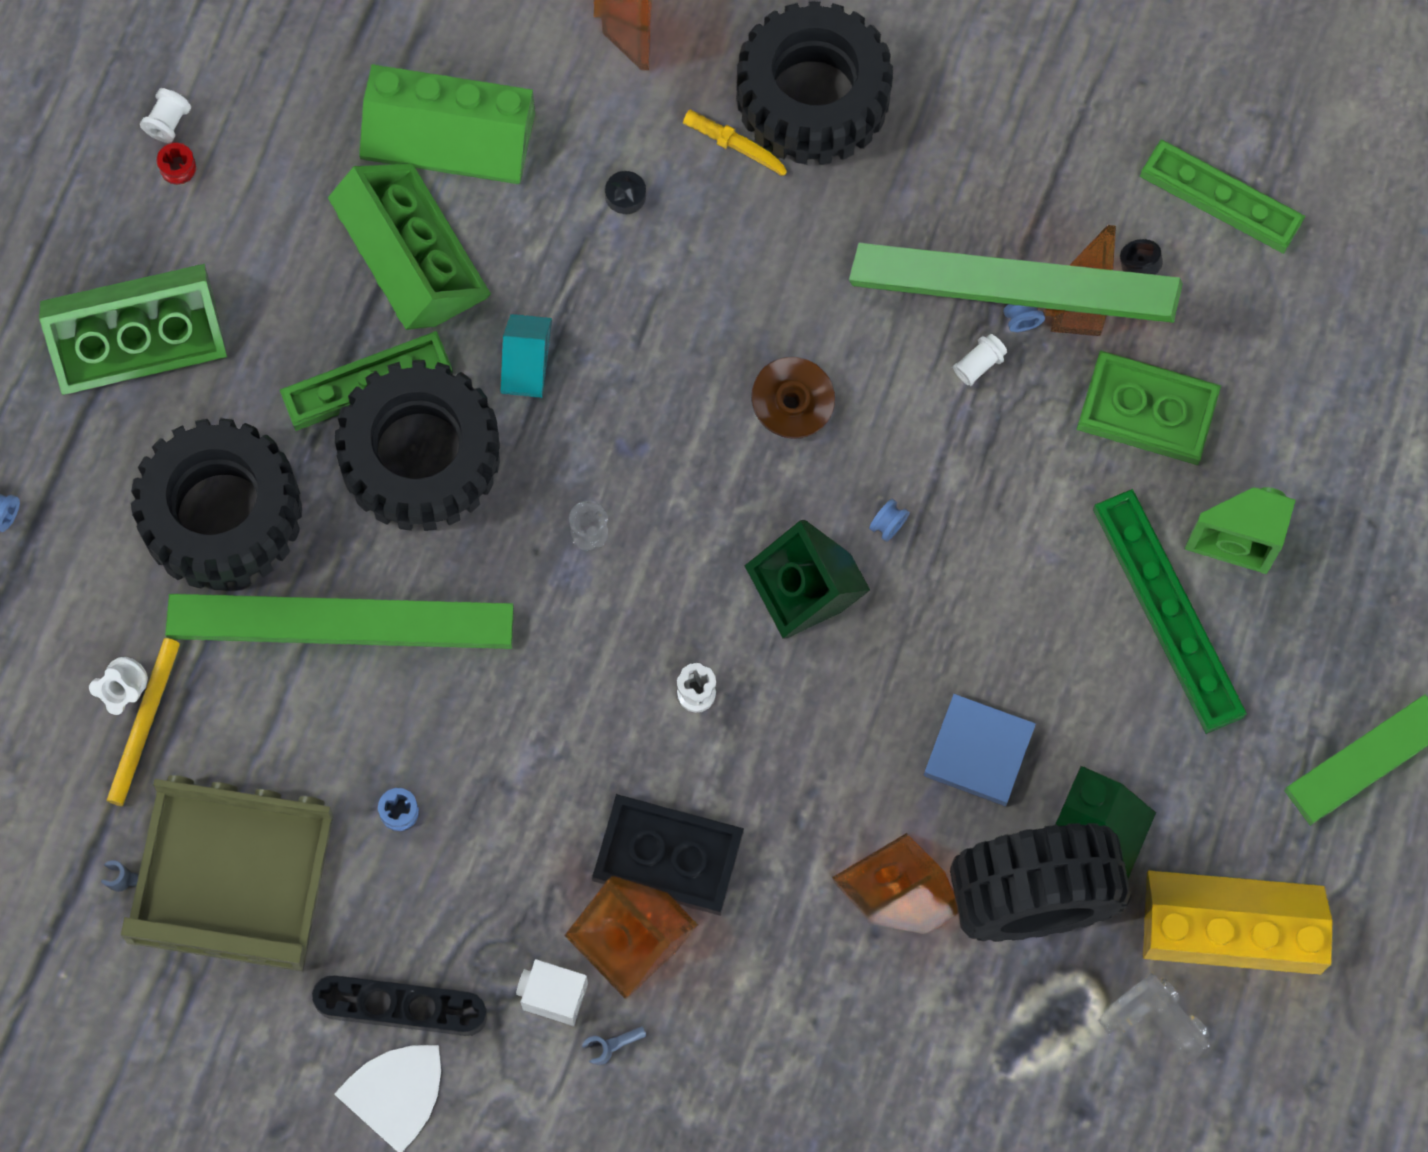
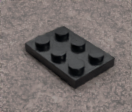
M616 794L592 875V881L721 916L744 828Z

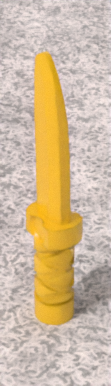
M691 109L686 113L683 124L717 140V145L726 149L729 146L779 175H786L787 170L778 158L753 141L736 133L735 128L729 125L724 127L709 118L706 119V117Z

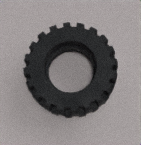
M809 1L806 7H799L798 3L786 5L785 12L779 14L778 11H773L765 16L764 26L756 24L748 33V41L742 44L739 52V63L737 64L736 101L738 111L742 113V122L746 130L749 132L755 131L754 140L763 148L771 145L773 147V155L782 159H786L787 155L796 157L795 163L806 165L808 159H818L819 165L832 163V157L839 155L841 160H844L854 155L856 145L860 149H864L872 141L873 133H878L885 122V114L889 109L893 81V65L890 63L891 54L887 44L884 42L880 43L881 34L876 27L871 24L866 27L864 25L865 17L856 11L849 15L844 12V6L832 3L831 8L820 6L821 1ZM816 61L829 64L840 70L848 78L852 88L845 96L832 103L808 105L797 102L787 96L777 85L776 79L783 71L795 64Z
M412 360V368L401 369L400 362L387 365L389 373L381 377L377 371H374L365 377L367 386L363 390L356 386L348 395L350 405L342 407L337 418L339 429L335 430L336 456L349 493L354 494L357 504L365 512L373 511L376 520L386 525L391 520L398 523L399 529L412 531L413 524H423L424 531L437 529L436 522L447 520L448 525L460 521L459 513L465 509L472 513L480 505L479 497L482 494H489L494 484L493 475L498 473L500 441L497 419L494 410L488 406L487 396L481 388L474 389L471 378L460 372L454 376L451 374L450 366L437 362L435 369L426 368L425 360ZM412 414H429L447 421L455 429L459 441L458 453L454 460L441 472L420 479L401 477L386 469L378 454V443L384 431L398 419Z
M220 418L219 425H211L208 419L195 421L196 428L186 431L182 425L172 430L174 437L166 442L163 438H160L152 446L155 455L152 458L143 457L138 466L142 478L137 477L133 479L131 489L135 498L131 503L132 516L137 523L136 528L151 556L158 565L164 566L170 576L176 580L185 577L189 586L200 589L204 587L205 582H210L213 590H227V583L237 581L240 588L252 584L249 577L258 572L262 577L268 575L273 571L271 562L275 558L283 561L289 554L290 549L287 542L288 540L296 541L300 531L297 522L302 517L300 491L284 452L279 451L277 443L268 435L260 437L258 429L247 423L242 424L241 428L238 429L233 419ZM217 475H233L249 481L255 487L257 498L251 513L240 525L232 530L220 534L204 535L186 529L179 520V509L185 495L193 486L206 478Z
M1080 823L1064 826L1052 825L1040 829L1023 830L1011 835H1002L995 837L994 840L983 841L975 844L973 848L961 851L960 855L955 856L950 867L961 929L969 938L977 939V941L992 940V942H1001L1004 940H1024L1025 938H1038L1054 933H1064L1079 927L1084 928L1094 925L1098 921L1110 919L1112 915L1122 913L1127 908L1131 898L1119 837L1112 829L1105 825L1099 826L1093 823L1081 825Z

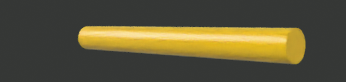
M163 639L106 800L114 805H124L180 646V643L173 639Z

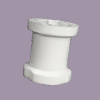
M160 88L156 94L157 102L148 117H143L140 127L156 140L172 143L176 136L174 129L182 115L188 114L191 105L180 94Z
M693 663L684 667L677 679L678 701L683 708L691 712L697 713L709 709L716 697L715 674L709 667H705L700 663ZM697 682L699 687H704L703 693L696 694L695 690L690 688V683Z

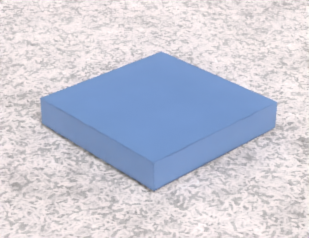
M953 694L923 776L1006 806L1036 724Z

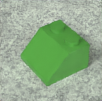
M1253 487L1200 513L1186 542L1185 550L1267 574L1283 547L1296 500L1286 497L1282 491L1275 488L1264 487L1259 489Z

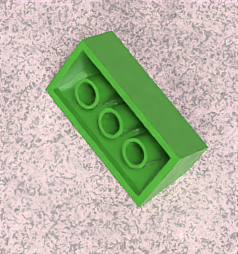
M372 64L363 100L359 157L361 160L386 164H413L418 169L520 185L535 116L533 89Z
M413 164L353 166L328 196L339 220L345 226L358 252L364 258L377 284L383 290L396 312L397 318L402 322L406 330L436 327L486 300L491 295Z
M205 264L40 301L39 320L62 395L227 357L217 308Z

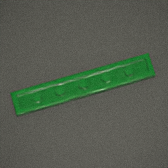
M1128 490L1095 504L1093 511L1205 734L1245 718L1247 712L1134 490Z

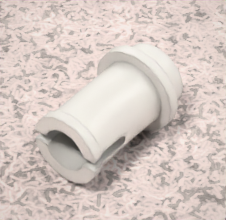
M995 335L981 336L978 339L979 344L963 359L953 365L955 373L966 385L972 386L974 381L995 363L1001 364L1004 361L1003 356L1007 353V349Z

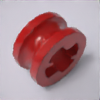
M177 142L169 143L158 152L156 158L157 166L162 177L167 182L176 185L184 184L195 175L197 169L196 162L188 146ZM181 157L185 165L180 163V169L172 170L168 162L173 164V158Z

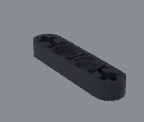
M334 975L320 979L312 992V1001L318 1012L324 1017L333 1020L461 1036H471L480 1032L487 1021V1009L483 1000L476 994L464 991ZM338 986L341 995L354 997L353 989L361 988L357 996L358 1012H351L353 1005L351 1002L337 1001L335 1008L330 1009L327 1001L322 999V995L331 993L332 987ZM375 991H382L390 996L389 1009L381 1015L370 1014L365 1008L367 997ZM425 996L434 1001L435 1010L430 1018L419 1021L410 1015V1005L416 998ZM442 999H450L448 1008L451 1010H463L465 1003H472L473 1010L479 1013L478 1018H471L469 1025H462L459 1016L446 1014L447 1023H439L443 1015Z

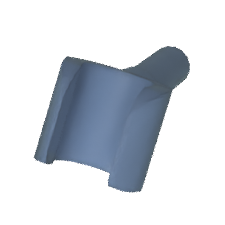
M115 860L104 864L110 870H120V875L115 881L101 880L109 889L119 892L126 890L129 886H137L139 874L131 873L124 865Z
M641 1026L607 1040L598 1036H592L584 1041L582 1047L589 1048L596 1043H601L603 1045L602 1055L589 1062L594 1065H603L610 1060L613 1051L646 1037V1033Z

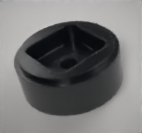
M620 171L613 174L605 185L606 202L613 211L620 214H631L638 211L646 200V185L643 179L631 171Z
M1134 240L1126 244L1120 252L1122 271L1155 275L1162 268L1161 248L1152 240Z

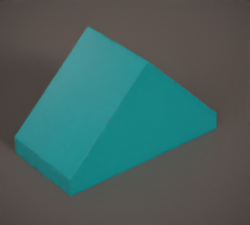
M510 314L503 334L501 394L543 398L552 318Z

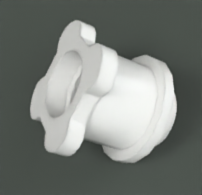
M118 657L108 665L105 675L101 679L95 678L90 683L89 690L93 696L99 697L106 704V709L109 713L119 715L125 710L127 703L136 702L139 699L141 693L147 687V673L136 660L129 657Z

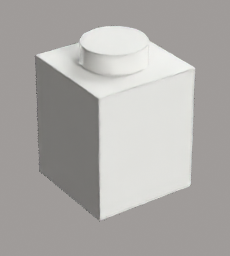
M535 959L531 971L523 970L516 995L522 997L521 1005L523 1010L574 1026L588 986L587 975Z

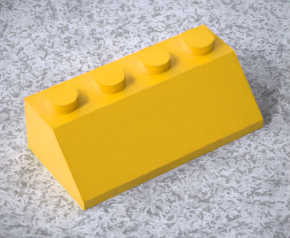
M1148 870L1146 875L1143 959L1321 975L1332 963L1333 920L1325 886Z

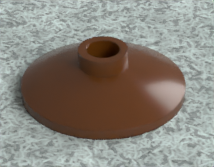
M784 357L772 361L759 372L752 387L751 402L756 417L766 429L784 438L799 439L817 433L827 424L835 406V391L830 378L818 365L799 357ZM784 398H795L798 402V407H787L784 404Z

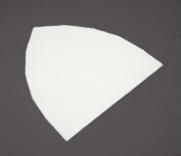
M412 1045L388 1051L364 1064L348 1078L334 1095L397 1152H403L416 1138L429 1119L436 1102L441 1076L439 1045Z

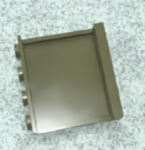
M177 775L168 776L167 781L154 779L153 786L157 794L130 918L124 917L121 936L126 943L303 971L333 822L331 808L324 806L325 801L309 796H300L298 801L281 799L280 793L265 789H256L254 794L237 792L238 788L236 786L221 782H213L210 788L194 785V780Z

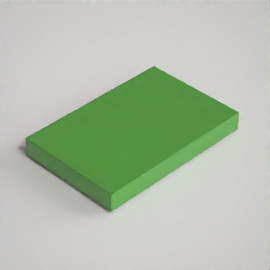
M1100 350L1076 430L1198 465L1221 385Z

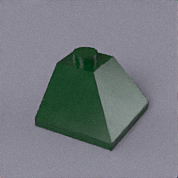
M806 520L798 521L744 565L783 639L789 638L843 612L870 591L851 553Z
M1080 766L1055 825L1064 826L1073 823L1086 825L1093 823L1099 826H1108L1119 837L1127 878H1129L1156 812L1122 783Z

